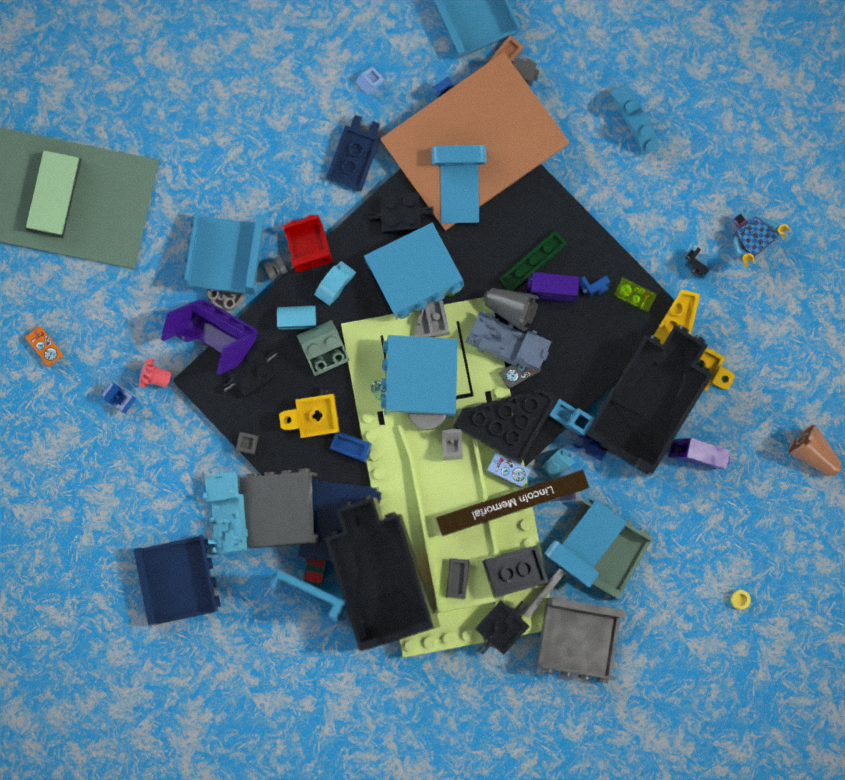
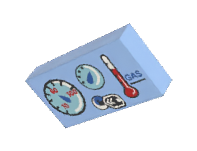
M495 453L487 471L522 488L530 469Z

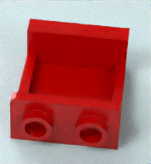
M308 215L305 219L289 221L286 225L282 226L292 256V265L297 273L333 262L323 223L319 215Z

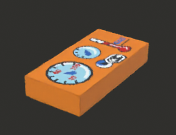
M41 326L25 337L48 367H51L64 357L63 353Z

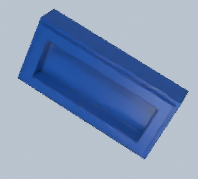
M338 432L334 434L330 449L366 462L372 443Z

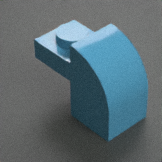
M561 399L557 400L548 415L561 423L563 427L581 436L587 433L595 420L581 409H575Z

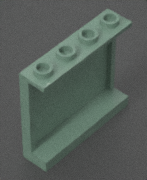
M589 500V502L584 501L561 544L564 543L594 503L593 500ZM626 519L624 520L627 524L594 566V569L600 575L591 585L616 600H619L624 588L653 539L648 531L642 528L640 530L633 527L634 524Z

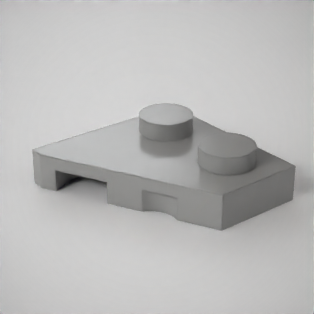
M443 300L427 304V307L420 312L414 336L435 338L449 335L450 331Z

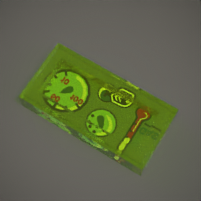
M622 278L614 296L646 312L649 311L657 295L625 278Z

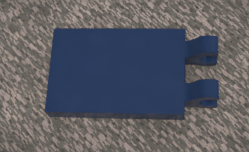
M354 115L351 127L345 125L326 179L362 192L381 137L376 136L380 123L372 121L370 130L366 133L358 130L362 117Z

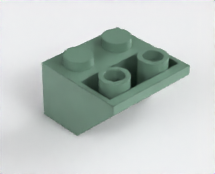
M332 320L297 335L314 376L350 361Z

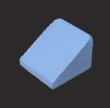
M371 67L359 75L356 83L368 95L385 80Z

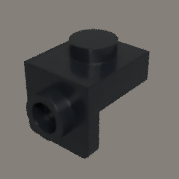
M698 247L695 251L691 250L685 259L688 261L685 266L691 269L690 272L698 278L701 276L704 279L710 269L695 259L701 250Z

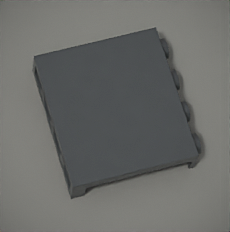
M298 469V473H293L292 470L281 471V474L277 475L276 472H264V476L252 473L247 474L245 478H240V494H243L245 524L248 530V536L246 537L247 548L320 543L319 535H314L312 477L317 476V473L310 472V469Z
M547 597L536 667L542 668V672L554 674V670L561 671L560 675L572 677V674H578L579 679L590 680V677H595L597 682L602 683L616 680V677H612L620 618H625L626 611Z

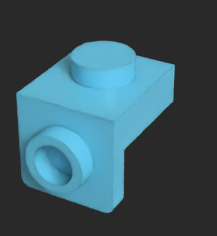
M561 448L542 468L552 479H555L564 473L575 460L569 451Z

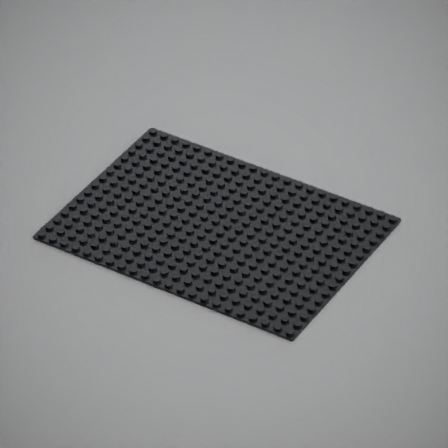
M542 164L479 207V223H457L445 231L434 214L422 216L421 228L433 222L464 282V287L459 292L450 293L442 299L444 305L482 298L486 291H490L491 288L506 290L498 279L554 230L562 236L568 245L538 270V273L580 277L579 284H581L580 279L583 276L590 285L606 275L610 280L607 291L600 295L596 293L591 297L588 294H584L579 286L578 297L575 303L535 299L538 307L531 324L527 323L525 325L527 330L522 331L515 326L513 328L525 334L528 331L532 332L534 330L537 332L536 335L551 341L547 351L549 354L546 360L542 362L541 371L510 389L511 396L543 389L573 408L585 411L621 377L646 335L650 337V335L655 334L675 301ZM401 168L326 237L333 262L299 273L293 267L239 318L258 331L253 344L261 353L266 356L274 349L279 356L270 361L271 368L277 375L246 398L235 386L225 393L221 386L230 381L229 374L227 372L220 375L217 374L221 353L208 346L173 380L177 387L235 448L240 432L259 436L255 455L240 453L262 476H264V472H276L277 475L281 474V471L292 470L293 473H298V469H310V472L317 473V476H313L312 479L371 487L367 461L364 462L330 449L335 433L301 438L300 429L284 430L281 428L279 418L281 412L297 409L296 399L319 396L320 388L326 387L332 388V394L335 396L340 432L362 440L348 362L314 376L297 338V335L310 329L278 330L277 307L316 306V327L332 320L344 348L342 323L393 314L371 269L368 268L364 256L414 232L383 234L381 219L369 220V212H380L382 195L417 192ZM419 195L421 207H428ZM342 261L353 269L356 274L344 286L339 297L329 306L314 294L332 267ZM528 280L515 291L530 293L527 292ZM628 284L631 286L632 294L629 297H622L620 295L619 288L621 285ZM635 288L643 289L645 293H635L634 290ZM645 294H649V295H650L649 299L646 300L644 306L641 307V305H642V303H643V301H644V299H645ZM634 295L640 296L641 300L639 303H633L632 297ZM495 313V318L499 319V322L509 325L510 322ZM457 321L456 323L470 393L456 396V400L473 397V391L459 321ZM382 335V336H380V337H381V343H382V348H383L384 338H383V335ZM504 361L505 368L512 365ZM490 391L485 392L486 401L491 402ZM319 410L313 415V419H318ZM383 411L377 412L379 426L385 425ZM547 416L523 459L525 467L566 429L561 423Z

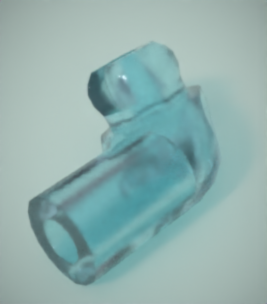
M375 380L371 385V392L381 401V398L385 397V390H382V382Z

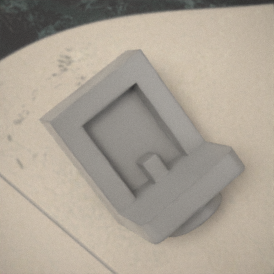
M461 429L442 430L444 460L463 459Z

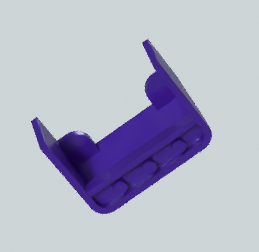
M197 300L166 314L161 340L165 341L174 336H177L184 342L199 339L221 353L217 374L220 375L239 366L255 342L258 331L211 302Z

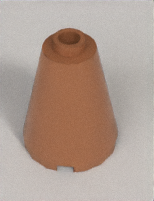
M814 424L808 426L800 433L801 437L798 441L795 439L792 442L788 452L791 456L827 476L837 475L842 469L840 467L842 462L819 428Z

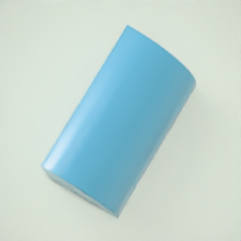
M316 306L277 307L278 330L312 329L316 327Z

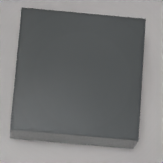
M240 432L235 451L255 455L259 436Z

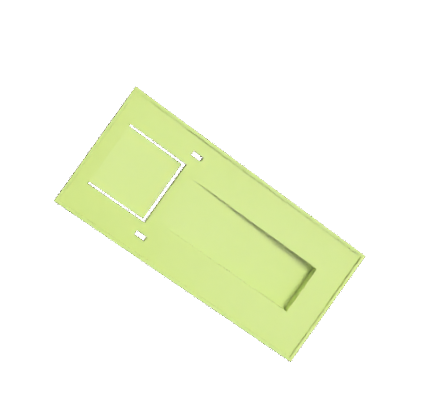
M484 297L444 305L450 334L435 338L458 339L456 396L469 394L470 388L456 323L459 321L473 397L457 399L454 418H445L444 422L433 430L418 429L411 422L408 413L388 412L387 415H384V409L381 408V398L385 397V390H382V378H385V371H382L384 353L380 336L383 335L384 341L387 340L388 335L414 336L421 310L411 312L404 319L399 318L395 320L394 314L341 324L346 353L350 360L348 364L362 440L372 443L366 460L371 487H379V492H382L379 506L383 519H385L384 515L392 512L403 515L428 599L431 604H434L441 626L401 639L400 644L403 658L484 643L483 637L475 628L500 600L513 609L521 600L524 603L520 608L524 604H527L528 607L546 585L543 584L494 598L482 562L485 559L537 545L543 563L533 507L443 537L436 521V517L529 487L527 478L521 488L488 472L487 470L495 453H500L461 432L463 459H443L442 430L456 429L453 425L462 409L487 403L485 392L490 391L492 401L502 400L511 396L510 389L507 388L499 375V372L505 369L504 361L486 352L482 353L476 347L465 343L479 312L481 313L483 310L487 312V316H489L490 312L494 313V311L485 306ZM383 411L385 425L379 426L377 412ZM450 558L469 560L466 600L446 598ZM550 594L545 597L529 618L522 614L525 609L520 613L522 619L530 626L523 635L542 631L546 599L550 597Z

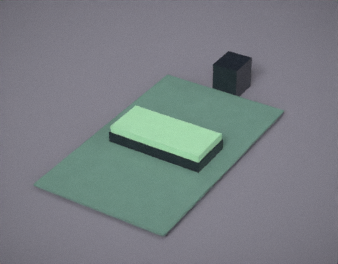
M0 128V242L135 269L159 160Z

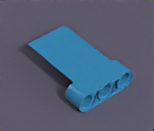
M452 145L431 147L432 165L441 167V223H479V165L487 164V146Z
M596 499L564 543L560 544L554 540L544 555L584 586L590 588L600 575L594 569V566L627 522Z

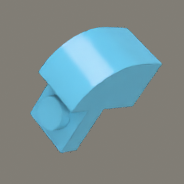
M340 261L327 273L314 295L330 306L339 297L344 286L354 277L356 272Z

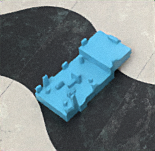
M221 471L216 472L215 475L205 476L206 493H203V498H206L207 502L212 503L213 518H209V521L213 523L214 534H212L213 540H208V544L215 545V548H211L212 553L222 555L246 551L248 530L245 524L243 494H238L237 474L233 471L226 473Z

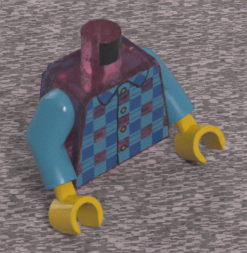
M739 214L733 220L739 228L733 235L734 253L743 261L744 267L748 268L747 262L752 261L755 264L754 257L772 244L779 237L778 234L785 239L786 235L784 232L789 231L791 233V230L787 224L781 225L775 221L763 217L758 218L757 216L747 221L742 214Z

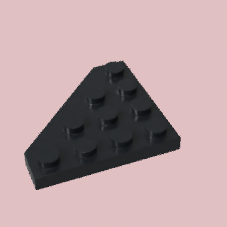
M537 389L502 400L483 403L479 406L464 408L453 427L461 429V432L521 465L558 398L543 389Z

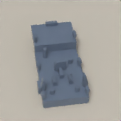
M483 310L481 313L479 312L465 343L476 347L482 353L486 352L514 366L519 363L533 371H539L543 360L545 361L549 354L547 351L551 341L536 335L537 332L534 330L532 332L528 331L525 334L514 329V325L510 323L506 325L499 322V319L493 317L494 313L490 312L489 316Z

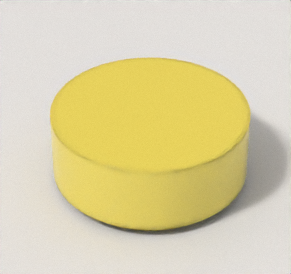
M738 590L732 594L731 604L734 608L743 610L750 605L751 598L746 591Z

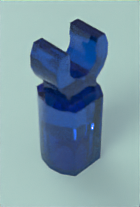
M578 435L583 440V444L577 445L574 443L573 446L577 449H585V453L602 461L608 450L592 441L589 443L585 436Z

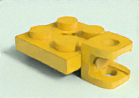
M706 348L698 361H704L703 365L710 369V374L713 375L704 390L708 391L712 383L722 389H729L735 375L730 370L722 367L726 357L709 348ZM723 376H728L729 381L727 383L721 381Z
M334 394L296 399L297 409L283 411L279 414L281 428L284 430L300 429L301 438L340 432ZM317 410L323 415L318 422L317 419H313V415L316 414Z

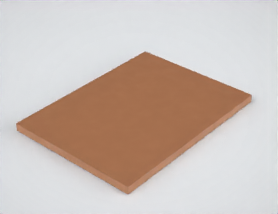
M504 52L380 138L416 191L419 192L428 207L433 206L434 216L445 231L457 223H441V167L432 165L431 147L452 145L487 146V164L479 165V207H481L570 144Z

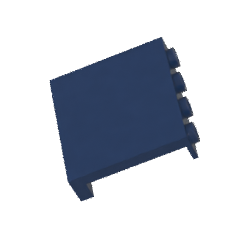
M312 479L314 535H319L320 543L300 545L299 557L332 561L325 538L330 537L329 533L337 530H341V533L343 532L337 509L342 508L341 504L350 501L355 504L360 502L359 498L369 495L371 498H377L380 504L382 492H379V487Z
M203 535L161 545L133 549L149 626L219 612L218 607H221L219 595L215 596L214 588H217L215 576H211L210 569H213L212 558L207 556L206 550H210L208 539H204Z

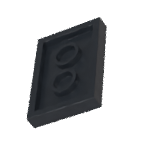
M537 545L482 561L494 598L548 583Z

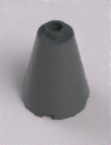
M491 288L490 291H486L483 301H485V306L518 329L525 331L527 330L525 325L527 323L531 324L538 307L535 299H539V297L531 293Z

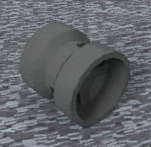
M280 256L275 257L272 262L262 264L271 281L275 280L280 274L288 273Z

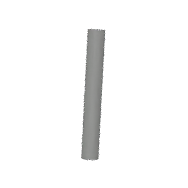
M559 568L525 609L522 613L527 618L531 616L565 574L562 569Z

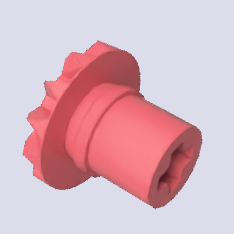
M148 358L140 374L139 386L146 388L149 383L166 388L170 381L171 371L154 366L155 360Z

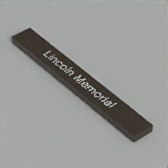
M580 470L436 517V521L443 537L589 489V485L584 471Z

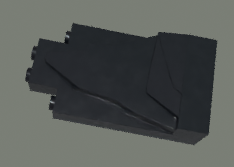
M682 325L673 327L663 345L660 344L661 340L653 335H650V337L646 335L585 435L587 439L650 477L713 376L710 374L711 370L707 367L696 365L708 346L705 344L706 340L698 335L695 337L688 333L689 330Z
M370 495L359 498L360 502L355 504L352 501L341 504L342 508L337 509V514L343 532L341 533V530L329 533L330 537L325 538L359 651L373 649L441 627L434 604H431L428 599L403 515L392 512L384 515L385 519H383L377 498H371Z

